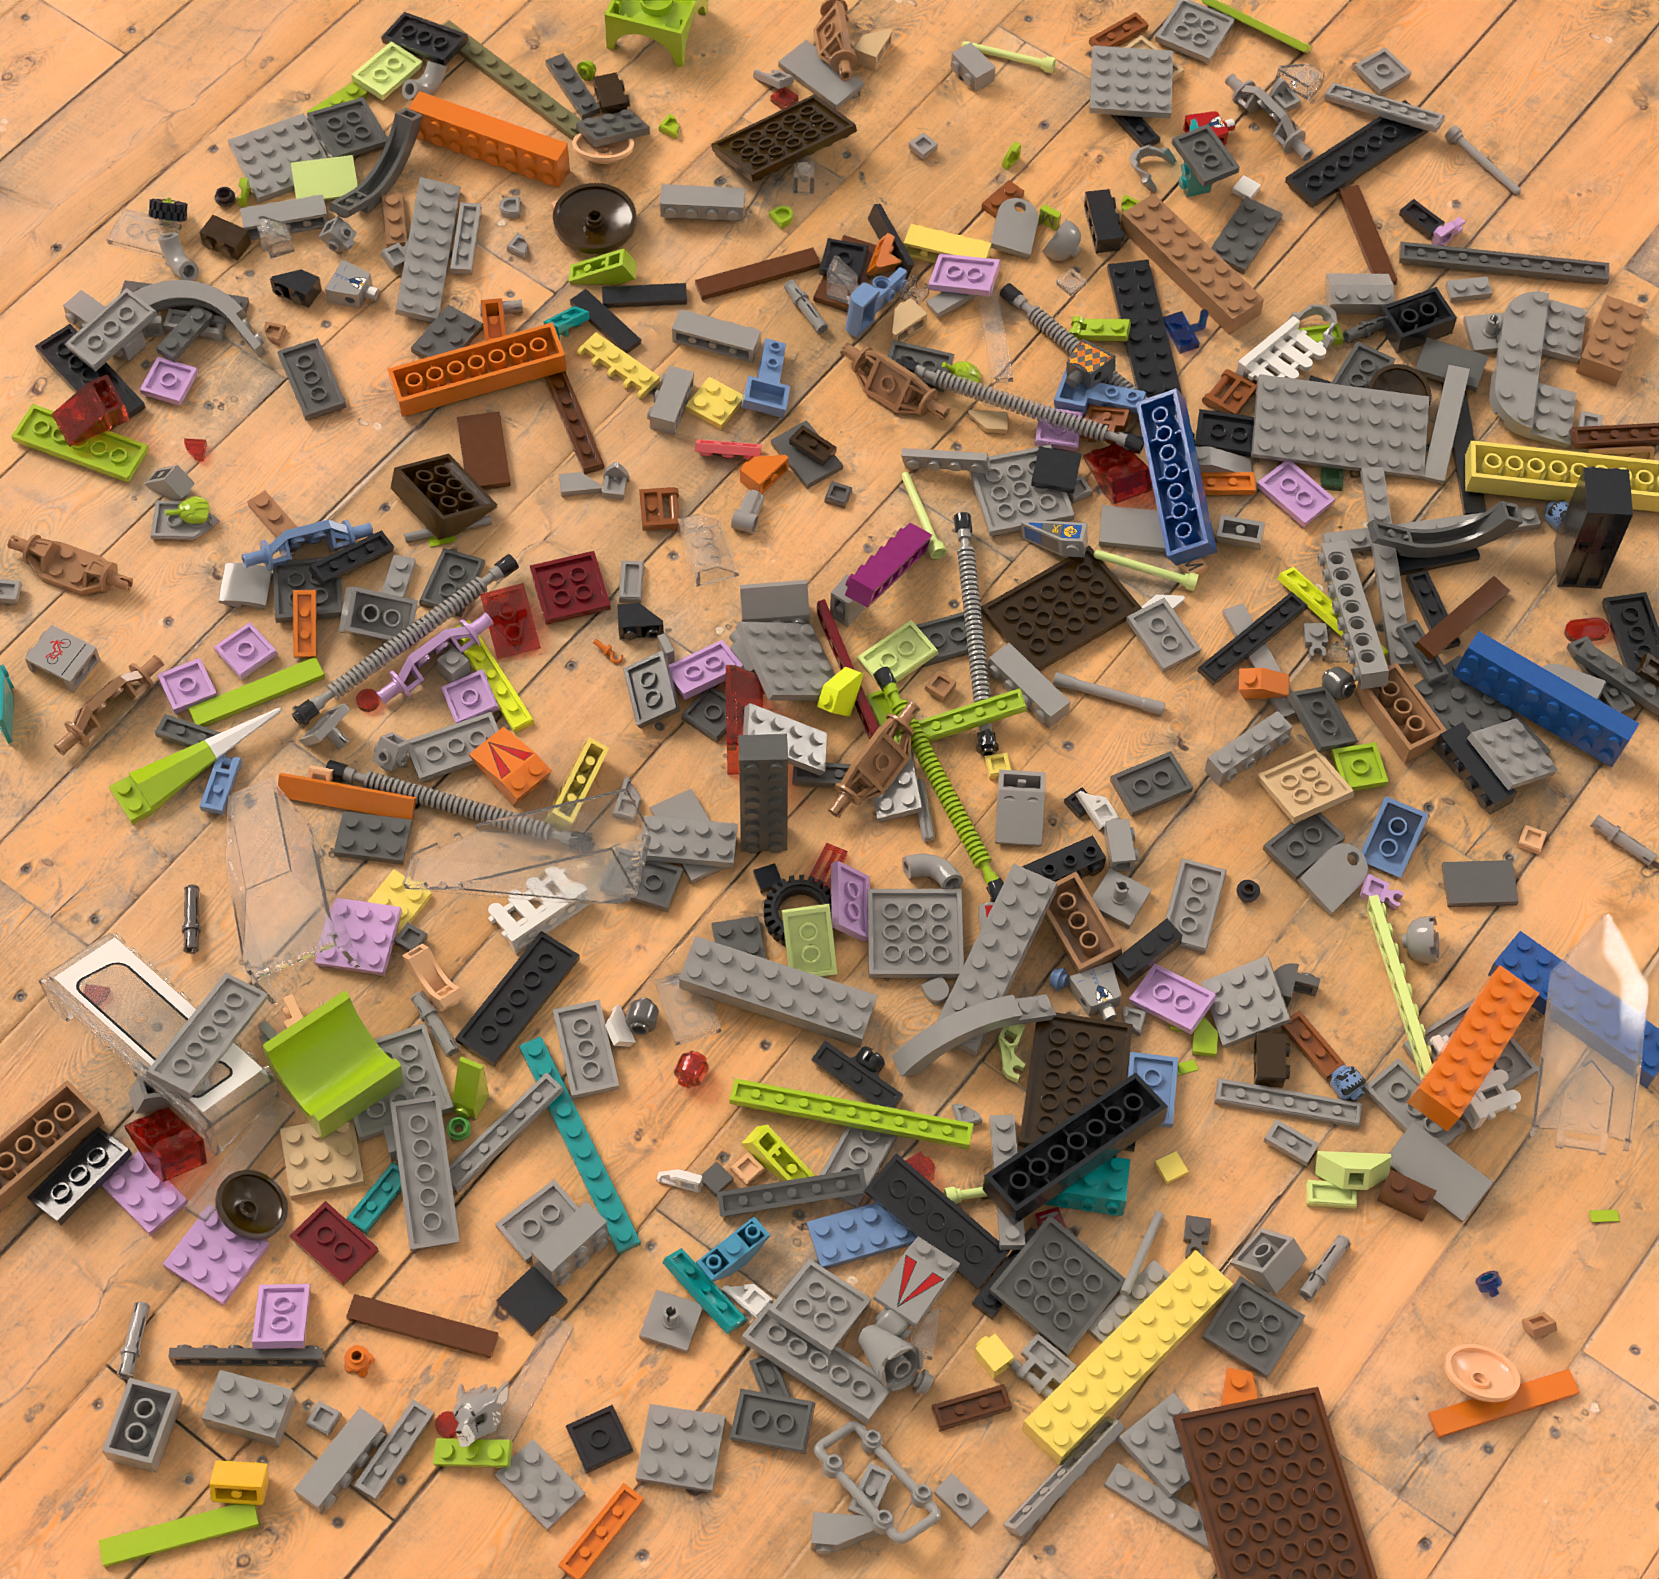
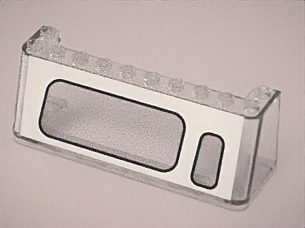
M110 932L46 973L39 980V983L51 1008L66 1022L75 1017L192 1123L199 1142L214 1156L223 1151L280 1097L277 1089L279 1085L274 1079V1072L268 1066L262 1067L257 1063V1057L249 1050L245 1052L237 1039L190 1099L146 1077L147 1070L199 1006L195 1008L190 1003L191 999L183 991L177 992L174 989V984L166 976L164 978L160 977L157 974L158 970L152 963L148 962L146 964L142 961V956L135 948L129 949L124 945L126 942L118 933L114 935Z

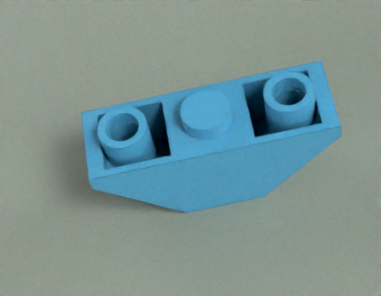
M754 1216L696 1261V1264L712 1282L731 1276L752 1260L768 1240L770 1234Z

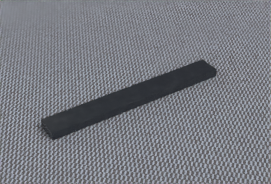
M1466 389L1452 446L1463 515L1486 512L1484 493L1465 491V454L1471 440L1475 441Z

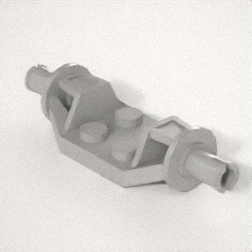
M1231 74L1226 78L1225 84L1234 91L1232 96L1234 104H1241L1250 114L1262 107L1276 120L1279 125L1272 135L1283 145L1282 150L1284 153L1290 154L1295 151L1304 161L1313 155V150L1304 143L1306 132L1302 129L1299 130L1298 125L1261 87H1257L1252 80L1243 83L1235 74Z

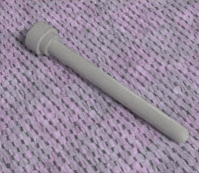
M1454 125L1447 131L1445 139L1450 143L1459 144L1513 194L1519 195L1521 193V189L1463 138L1464 135L1459 127Z

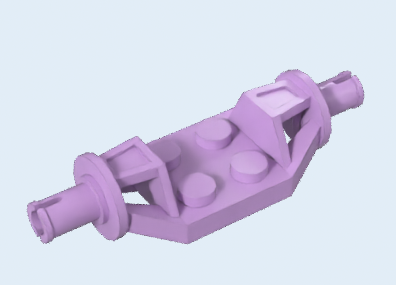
M484 613L471 624L461 619L459 621L461 627L443 630L410 654L399 675L393 670L389 672L392 682L376 692L379 699L386 704L400 692L409 698L411 696L410 691L424 681V678L415 666L418 668L424 666L430 661V655L434 652L438 655L448 648V642L460 653L465 652L474 644L476 646L481 645L478 635L494 624L489 615ZM469 637L470 641L462 647L457 642V640ZM411 672L417 680L406 686L404 682Z

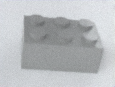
M586 1201L531 1251L534 1268L555 1288L559 1285H565L577 1268L582 1269L596 1251L600 1252L607 1246L609 1240L607 1221Z
M219 1370L202 1415V1420L208 1428L279 1447L297 1399L292 1389Z
M129 1378L102 1449L107 1460L157 1473L183 1401L179 1391Z

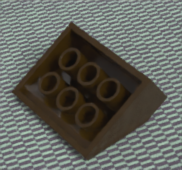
M449 453L394 467L390 489L438 540L459 534L497 508V503Z

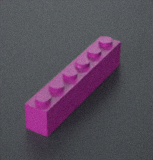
M909 523L905 528H900L894 538L890 537L886 545L878 549L875 556L871 555L865 565L861 564L857 572L848 577L845 584L847 586L845 596L869 608L927 552L932 534L912 523Z

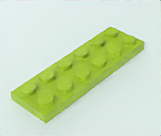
M35 404L30 406L11 436L13 442L127 483L130 482L149 451L147 444Z

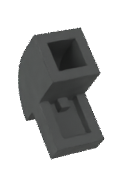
M1296 963L1282 965L1274 971L1286 1007L1289 1006L1293 991L1315 997L1321 978H1317L1310 973H1298L1299 964Z

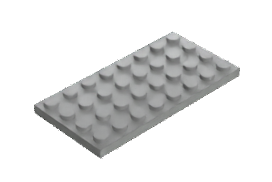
M1259 374L1257 378L1251 457L1361 471L1362 468L1383 467L1384 475L1422 480L1425 472L1429 397Z

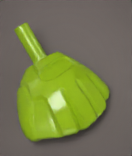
M960 361L953 365L946 362L942 363V367L950 370L952 376L957 375V378L960 376L963 379L966 378L978 383L981 380L980 371L968 361Z
M194 496L184 500L178 505L176 510H165V516L179 515L183 521L189 524H202L208 520L210 506L206 499Z

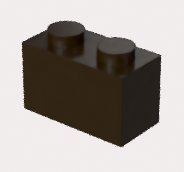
M617 72L593 77L594 92L602 116L604 114L618 113L630 107L629 97L624 95V82L619 80Z
M212 215L199 231L202 245L205 248L217 251L223 256L237 261L251 245L247 229L215 215Z
M1257 1032L1254 1040L1255 1085L1283 1088L1285 1080L1289 1079L1290 1065H1286V1057L1290 1055V1043H1286V1034Z

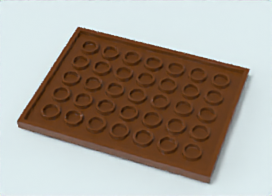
M1319 1387L1173 1416V1423L1218 1579H1378Z

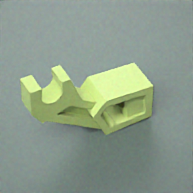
M1023 1024L1004 1027L998 1037L1002 1073L1007 1079L1018 1083L1020 1075L1014 1073L1013 1070L1019 1069L1024 1071L1025 1064L1014 1053L1017 1051L1025 1032L1026 1025ZM1008 1036L1014 1039L1013 1043L1009 1044L1005 1037Z

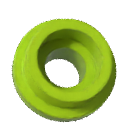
M589 60L581 61L577 65V72L581 78L589 81L595 77L596 66Z

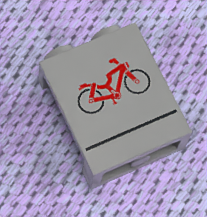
M51 625L47 631L41 634L37 644L27 652L25 660L30 671L34 672L39 667L62 679L66 689L75 693L99 662L100 657L96 647Z

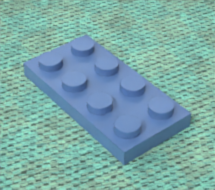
M877 1203L807 1222V1228L818 1263L825 1269L910 1246L916 1239L909 1230Z

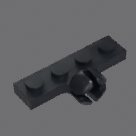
M826 1040L823 1042L811 1059L814 1064L870 1103L896 1108L904 1095L879 1078V1072L884 1067L885 1061L878 1052L874 1054L872 1048L864 1046L856 1056L849 1057Z

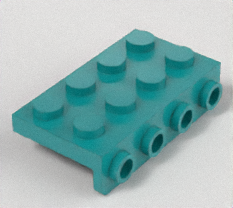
M1110 1158L1044 1205L1103 1213L1111 1216H1122L1127 1199L1130 1159Z

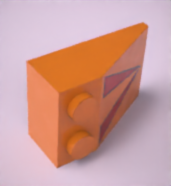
M505 727L498 730L468 755L513 807L548 780L551 774L550 768L543 760Z

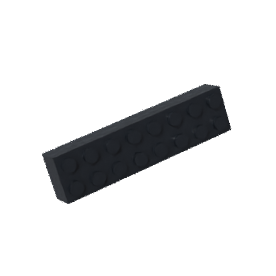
M1135 1072L984 1175L982 1190L1009 1221L1015 1225L1164 1122L1168 1106Z

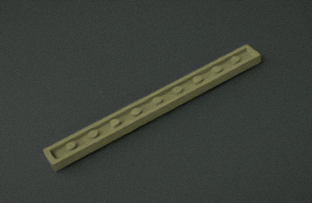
M450 20L443 24V26L466 33ZM468 35L469 41L461 48L458 54L573 141V138L579 134L576 130V122L582 120Z

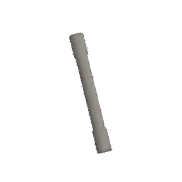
M1056 672L1053 685L1077 690L1130 705L1162 716L1165 702L1107 688L1066 674Z

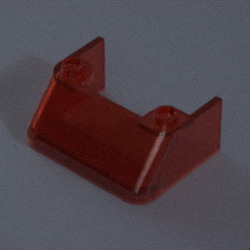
M726 665L727 775L739 774L738 735H743L745 706L751 703L763 708V694H765L757 674L737 665Z

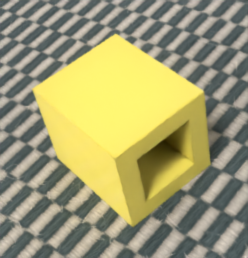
M996 1334L990 1338L987 1336L983 1337L975 1345L974 1357L992 1379H995L1007 1370L1014 1361L1013 1354Z

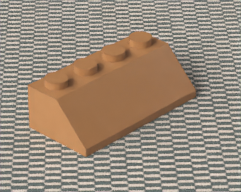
M1396 662L1388 666L1387 686L1360 690L1358 683L1355 696L1402 761L1407 763L1426 753L1437 743L1439 735L1447 730Z

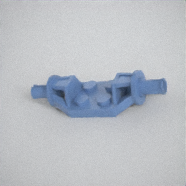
M325 520L285 530L270 545H268L266 540L260 541L259 551L242 554L241 558L245 568L264 563L267 570L270 571L273 570L274 566L289 563L291 560L290 550L300 548V544L309 542V545H315L322 542V539H325L330 552H334L354 544L357 539L373 535V528L370 522L351 527L348 520H343L341 524ZM336 540H344L343 542L336 543ZM280 551L282 557L273 559L272 556Z

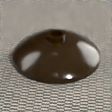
M1403 364L1385 366L1373 375L1368 384V389L1428 396L1430 407L1432 395L1429 383L1419 371Z
M255 1170L236 1171L222 1181L216 1192L215 1205L219 1218L232 1233L248 1240L267 1239L276 1234L286 1221L288 1214L286 1196L278 1183L262 1172Z

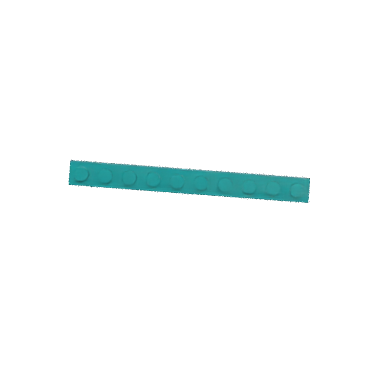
M540 1036L519 1045V1049L535 1083L547 1072L564 1089V1092L547 1108L597 1212L607 1221L609 1237L617 1254L620 1255L640 1246V1239L542 1037Z

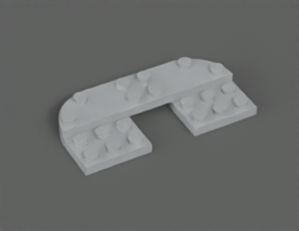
M1536 291L1527 292L1515 297L1501 316L1496 341L1499 342L1496 365L1491 377L1489 400L1494 414H1499L1504 421L1503 425L1515 434L1565 449L1569 447L1571 442L1569 431L1573 425L1576 393L1539 383L1538 378L1541 354L1578 364L1581 359L1586 309L1549 299V293Z

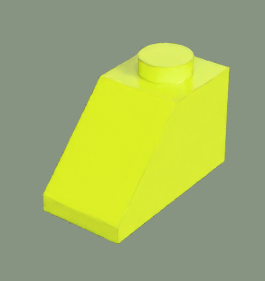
M844 667L823 685L817 707L831 713L850 717L864 673Z

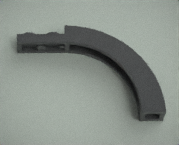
M406 107L395 113L388 140L374 168L359 186L331 202L330 211L337 213L339 217L349 218L359 211L370 212L382 201V195H387L394 186L410 157L421 126L422 114Z
M1500 501L1477 517L1442 528L1411 529L1376 520L1369 522L1367 527L1372 543L1396 548L1400 556L1430 558L1453 555L1483 546L1508 534L1520 526L1523 521L1517 504Z

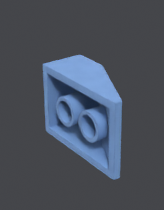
M1385 796L1361 851L1366 858L1367 864L1402 878L1421 839L1430 815Z

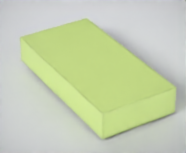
M1307 1180L1306 1206L1356 1209L1357 1190L1342 1189L1329 1181Z

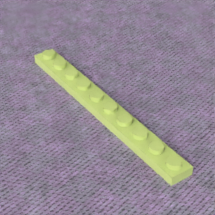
M1378 895L1369 896L1367 911L1420 1079L1422 1080L1432 1065L1431 1047L1426 1045L1424 1040L1426 1034L1423 1024H1419L1418 1021L1419 1011L1417 1004L1412 1003V988L1410 983H1406L1404 978L1406 977L1405 966L1398 959L1399 947L1392 940L1393 929L1391 923H1387L1385 918L1387 916L1385 904L1380 902Z

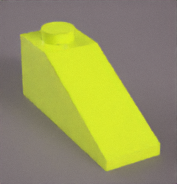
M768 1125L757 1126L741 1143L760 1164L781 1181L815 1176Z

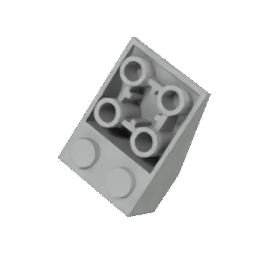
M999 769L995 844L1042 846L1046 772Z

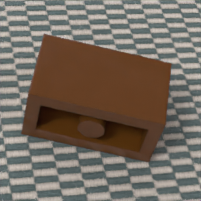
M1390 1170L1377 1201L1423 1222L1437 1190Z

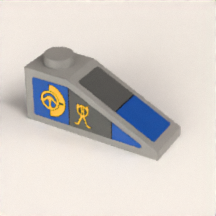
M1021 520L1023 539L1061 556L1085 557L1088 542L1087 523Z

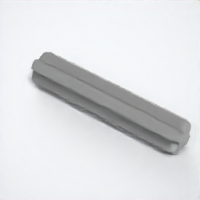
M920 778L918 783L924 811L917 813L922 840L924 842H932L935 839L925 782Z

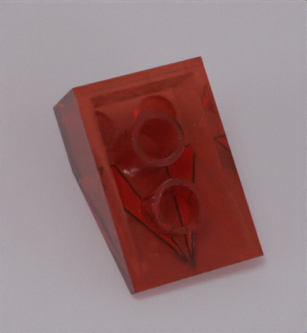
M524 583L480 594L484 613H487L494 623L489 627L497 660L541 648Z

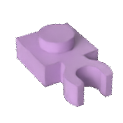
M1458 217L1452 223L1448 222L1444 226H1439L1433 233L1432 245L1444 246L1455 234L1457 235L1463 231L1461 226L1465 224V221Z
M1368 874L1359 897L1368 900L1369 896L1378 895L1381 903L1386 902L1389 908L1397 910L1400 903L1396 902L1393 898L1400 900L1404 894L1399 890H1389L1390 883Z

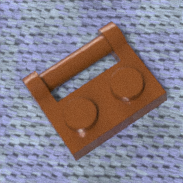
M1226 369L1210 393L1204 395L1202 402L1204 405L1214 407L1224 413L1239 414L1257 391V385ZM1228 383H1233L1221 399L1217 398Z
M678 488L639 489L643 531L660 529L677 531L682 528V521L679 519ZM662 498L669 499L670 518L664 519Z

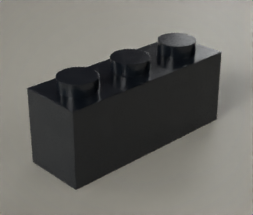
M1110 189L1085 192L1083 205L1095 253L1120 251L1121 242H1124V231L1119 228L1120 216L1119 213L1115 212V197L1111 196Z
M1166 918L1113 961L1115 974L1128 987L1151 969L1154 964H1157L1181 945L1183 935Z

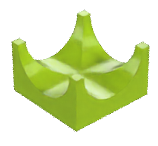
M611 0L604 14L606 46L614 50L617 40L622 36L629 34L644 35L662 44L672 55L675 66L683 67L692 21L697 11L698 14L706 15L708 0Z

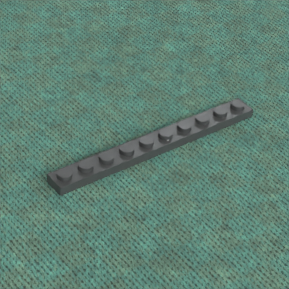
M1400 242L1399 263L1597 284H1608L1609 263L1411 242Z

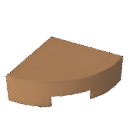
M265 322V333L268 340L280 347L287 331L286 325Z

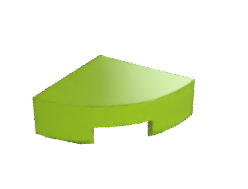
M669 113L659 125V132L677 139L679 125L676 118Z
M1016 141L1012 144L1003 159L1001 167L1008 170L1020 159L1021 144Z
M241 177L238 186L241 188L238 205L239 207L246 208L251 188L249 179Z
M1124 194L1121 203L1122 213L1140 201Z

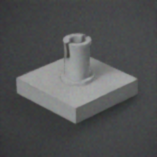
M1503 313L1464 317L1463 323L1471 351L1480 354L1497 353L1499 343L1496 342L1498 326Z
M345 703L328 709L299 741L307 747L321 742L326 736L340 750L346 745L345 742L348 743L350 739L336 725L351 709Z
M1110 868L1092 899L1102 916L1129 929L1149 897L1151 889Z
M656 1290L639 1337L640 1339L687 1354L702 1315L703 1307L697 1302Z

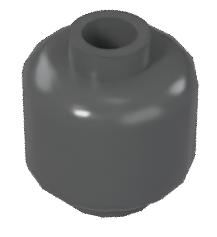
M1339 666L1326 670L1322 676V687L1324 686L1337 700L1349 698L1356 689L1353 675Z
M648 998L634 1000L629 1004L625 1023L631 1032L638 1035H646L655 1029L659 1009Z

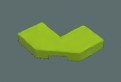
M1203 1017L1193 1031L1192 1055L1216 1057L1218 1031ZM1170 1024L1169 1030L1185 1032Z

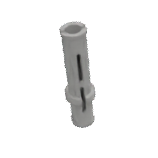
M789 280L785 283L784 290L792 298L794 306L801 310L817 334L824 333L828 329V324L808 300V295L802 292L795 280Z
M1598 815L1590 825V827L1606 836L1607 841H1613L1648 867L1657 856L1656 853L1620 830V826H1614L1601 817V815Z
M424 991L415 993L410 1000L417 1008L421 1021L425 1022L445 1056L451 1057L455 1055L460 1048L439 1018L437 1008L432 1006Z
M1341 1234L1337 1235L1319 1264L1311 1269L1307 1281L1298 1291L1302 1298L1312 1301L1321 1286L1328 1282L1329 1274L1351 1245L1347 1237Z
M145 1302L134 1303L126 1341L120 1351L122 1356L117 1376L122 1379H133L137 1358H140L141 1341L151 1307Z

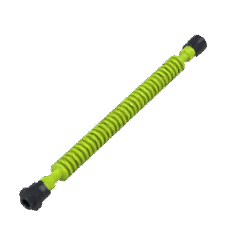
M888 666L882 667L873 676L881 691L885 692L888 698H891L893 702L892 712L894 715L899 716L908 701L901 700L898 694L899 689L895 684L897 681ZM915 716L909 724L914 731L911 736V748L927 775L938 799H940V803L953 824L976 869L981 868L984 874L983 879L987 885L986 889L991 897L990 902L995 903L1004 882L995 871H992L989 865L992 859Z

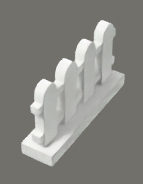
M1293 316L1238 361L1236 374L1243 378L1248 376V379L1252 381L1253 379L1257 380L1259 374L1274 376L1266 370L1270 368L1278 374L1277 377L1298 379L1299 372L1297 369L1309 371L1313 363L1310 358L1324 359L1326 349L1323 347L1324 343L1321 341L1317 343L1308 337L1307 331L1304 329L1302 331L1298 330L1300 320ZM1295 345L1298 346L1299 348H1301L1302 350H1304L1306 353H1305V354L1301 353L1299 350H1297V349L1294 348L1293 346H1295ZM1281 356L1284 357L1285 359H1287V360H1288L1289 362H1291L1292 364H1291V365L1287 364V363L1284 362L1282 359H1280V357H1281Z
M557 865L548 866L546 868L548 878L542 882L539 878H530L527 881V892L522 894L518 890H513L508 893L509 904L503 907L499 903H493L489 906V922L491 924L496 922L503 930L501 932L505 940L508 939L510 948L515 954L528 947L540 931L546 934L592 904L589 889L579 882L574 884L567 876L568 870L565 867L560 869ZM554 884L561 893L554 896L547 887ZM535 897L542 906L535 909L528 900ZM513 910H516L522 917L518 922L509 914Z
M1440 1035L1431 1037L1427 1043L1431 1047L1432 1063L1449 1039L1448 1035L1442 1038ZM1492 1068L1463 1112L1473 1130L1481 1127L1487 1117L1489 1120L1494 1119L1497 1112L1508 1109L1509 1112L1516 1110V1105L1521 1100V1095L1516 1090L1506 1091L1503 1086L1509 1078L1506 1071L1501 1069L1494 1071ZM1489 1090H1497L1499 1095L1486 1099L1483 1095L1484 1092Z

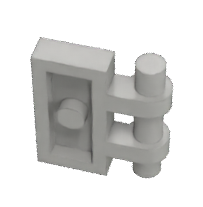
M1039 1334L1021 1352V1355L1027 1359L1025 1364L1023 1365L1015 1359L1010 1365V1368L1017 1373L1016 1376L1021 1380L1025 1379L1034 1387L1036 1393L1039 1395L1043 1394L1046 1398L1054 1392L1048 1386L1051 1381L1060 1386L1077 1367V1365ZM1034 1366L1045 1374L1042 1379H1039L1031 1372Z

